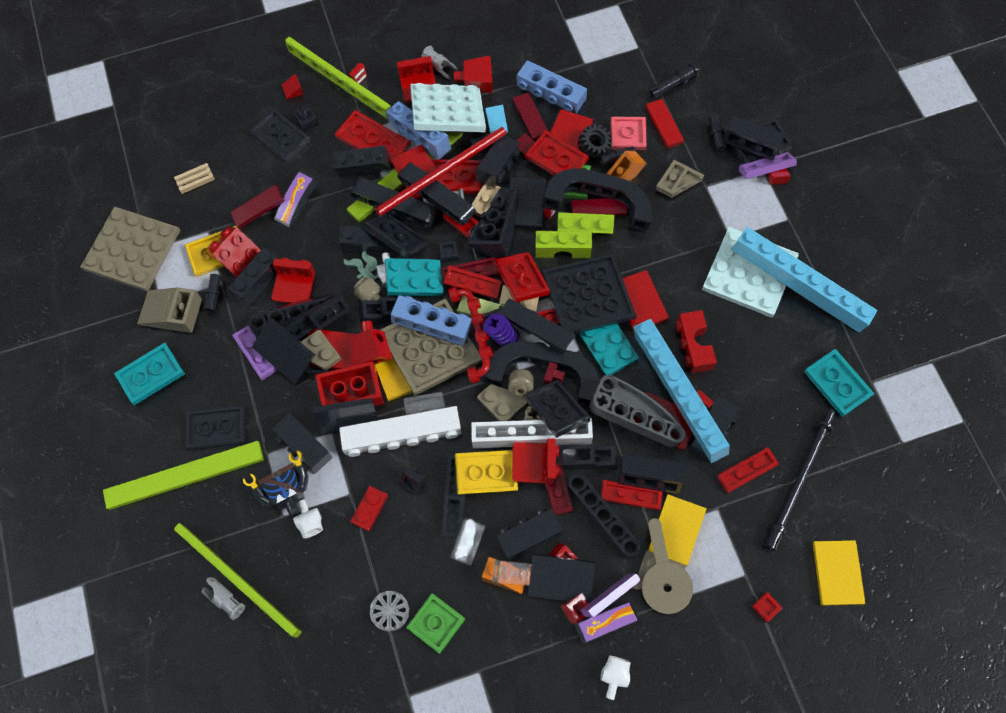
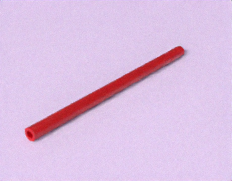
M500 127L376 207V213L382 216L505 136L506 130Z

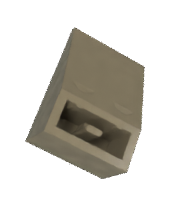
M175 287L148 290L137 324L192 333L202 298L193 289Z

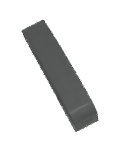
M611 375L604 376L597 385L589 406L591 412L595 415L668 447L677 446L685 438V430L676 419L660 404L639 389ZM603 384L610 385L611 390L604 388ZM614 409H620L623 415L616 414ZM633 417H638L641 423H636ZM652 424L659 428L658 432L653 430ZM670 432L676 434L677 440L671 437Z

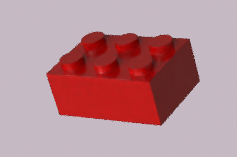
M373 361L316 375L322 406L366 398H373L375 406L384 404L377 370Z

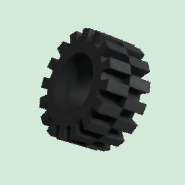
M596 124L588 125L582 131L577 141V144H579L578 148H582L581 152H585L588 156L590 155L591 159L595 157L599 159V156L606 154L612 145V137H609L610 132L606 133L605 127L601 129L602 125L597 127ZM589 137L598 139L600 146L591 144Z

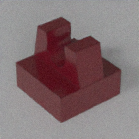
M549 363L543 386L557 379L563 383L565 373L557 370V364Z

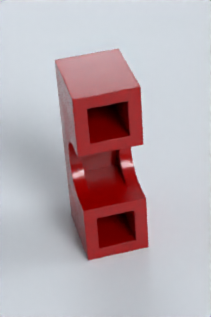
M702 310L682 313L679 315L678 321H676V330L681 334L680 345L686 353L685 364L686 367L690 368L691 373L713 370L717 363L712 345L701 346L694 339L696 336L704 335L707 329Z

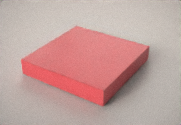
M611 117V150H622L631 146L635 150H646V117Z

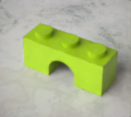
M558 213V231L613 234L614 215Z
M536 231V258H554V254L560 251L570 252L572 258H591L592 232Z

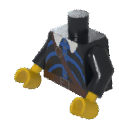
M297 450L299 455L297 460L293 459L290 453L289 460L293 463L258 480L259 484H256V478L251 473L250 475L253 477L252 483H247L243 478L244 484L251 486V491L259 502L270 508L276 507L279 511L286 509L289 515H294L300 511L297 503L305 498L304 492L307 490L309 480L305 465L300 461L302 453Z

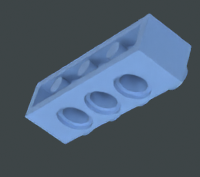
M528 60L517 74V86L522 90H527L537 97H542L550 103L564 108L566 111L577 114L586 100L587 88Z
M399 101L386 111L391 127L418 146L422 144L425 151L438 160L451 149L448 135L443 131L414 130L412 110Z
M399 295L391 313V322L461 346H464L471 328V318L467 315L456 314L446 308H437L428 302L416 301L410 296L404 297ZM413 311L418 312L416 315H411L410 313ZM434 317L436 320L430 321L428 318ZM452 323L454 326L448 327L446 324Z

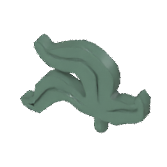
M366 251L362 253V259L367 263L365 268L360 259H352L350 261L344 259L346 266L358 268L360 273L357 276L358 279L361 277L365 279L372 278L374 281L378 279V275L374 276L372 274L377 270V261L374 257L366 255Z

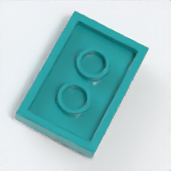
M385 258L387 295H443L440 260Z
M618 324L578 333L604 376L613 375L639 360L638 355Z
M163 343L114 374L131 403L136 405L185 373L168 345Z
M836 349L804 371L842 417L875 394Z

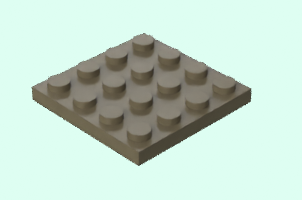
M114 207L80 267L84 271L148 292L180 229L176 226Z
M446 299L432 305L437 308H446L453 312ZM430 317L428 320L434 321L436 318ZM394 323L381 329L385 332L391 356L414 396L482 362L480 354L469 336H467L464 346ZM448 323L446 326L452 327L454 324Z

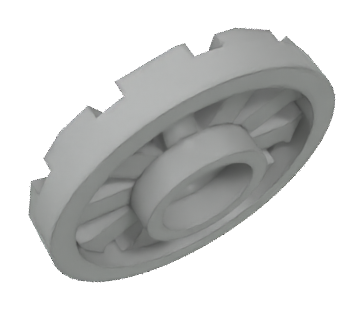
M395 591L380 593L370 605L372 622L383 631L398 630L406 623L409 617L407 600L403 595ZM385 595H387V603L383 599ZM392 595H396V598L392 602ZM402 599L403 603L400 604V605H397V603L399 602V600ZM379 600L383 606L376 605V602ZM402 608H405V609H406V611H405L404 613H403V612H399L398 610H400V609H402ZM374 609L380 610L381 612L374 614ZM383 616L379 622H376V618ZM397 616L403 617V620L399 621ZM387 619V626L383 627V623ZM392 620L396 623L394 627H392Z

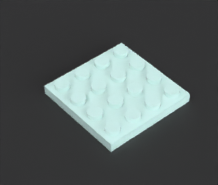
M411 84L414 130L485 132L486 124L480 88H477V86Z
M729 227L702 290L773 318L786 285L731 250L742 234V231ZM778 246L781 249L788 252L789 254H791L792 256H794L795 258L798 257L799 253Z

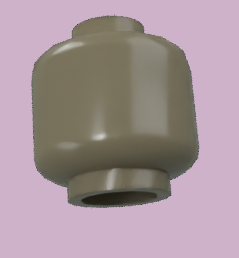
M363 277L354 286V295L360 301H379L381 298L379 294L382 288L372 278L365 279Z
M517 369L510 374L508 382L510 393L515 397L524 398L525 394L533 391V376L528 370Z

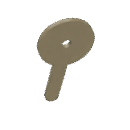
M654 518L649 521L648 526L656 565L646 572L642 581V593L646 602L654 610L664 614H673L681 611L689 604L693 594V583L684 568L668 561L661 522ZM670 584L671 591L665 592L663 586Z

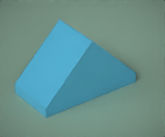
M503 105L486 108L484 113L490 134L500 127H503L506 133H508Z

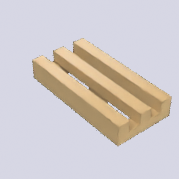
M207 163L174 177L182 194L215 180Z

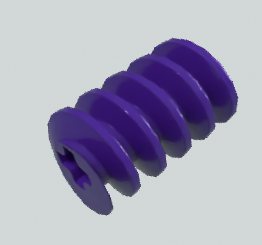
M492 314L485 320L483 325L485 332L501 347L509 343L519 342V331L502 314Z

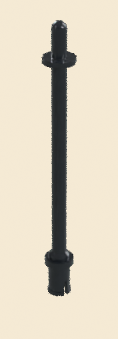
M828 409L823 421L816 422V427L819 430L777 522L769 527V535L763 544L769 550L776 551L781 537L786 534L787 531L784 525L826 432L830 433L833 431V427L830 425L835 415L833 409Z

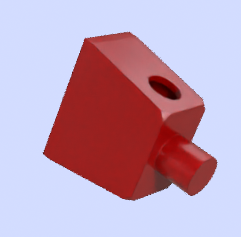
M490 56L466 60L463 62L464 71L454 72L455 82H465V86H477V88H480L481 93H493Z
M372 321L361 322L362 332L353 335L351 338L352 366L370 361L377 365L391 360L392 356L385 332L373 329Z

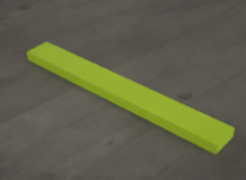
M288 37L285 40L288 51L388 119L386 111L391 108V105L292 38Z
M443 131L448 135L450 146L463 136L461 131ZM427 152L430 159H436L433 155ZM395 169L377 183L395 191L404 186L398 179ZM357 200L347 208V211L360 223L376 207Z
M255 441L104 489L106 509L111 510L264 461L260 442Z
M180 523L174 528L181 537L288 634L296 638L302 633L300 629L188 528Z

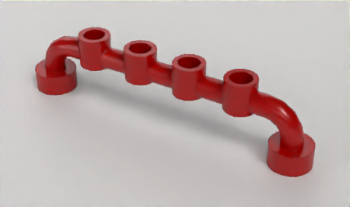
M453 287L448 289L453 303L461 301V296L467 298V305L475 330V338L482 359V367L477 370L475 366L467 369L469 379L473 384L479 382L480 377L488 372L490 368L489 358L494 355L491 346H486L485 341L489 340V335L485 330H482L481 325H484L485 319L482 313L478 314V309L481 308L478 297L474 298L473 293L468 289Z

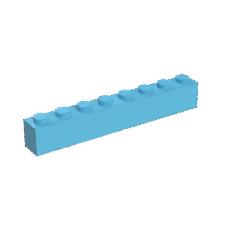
M746 227L731 249L857 332L865 329L878 311L749 227Z
M649 319L633 327L636 340L710 462L713 463L729 455L730 445L652 320Z

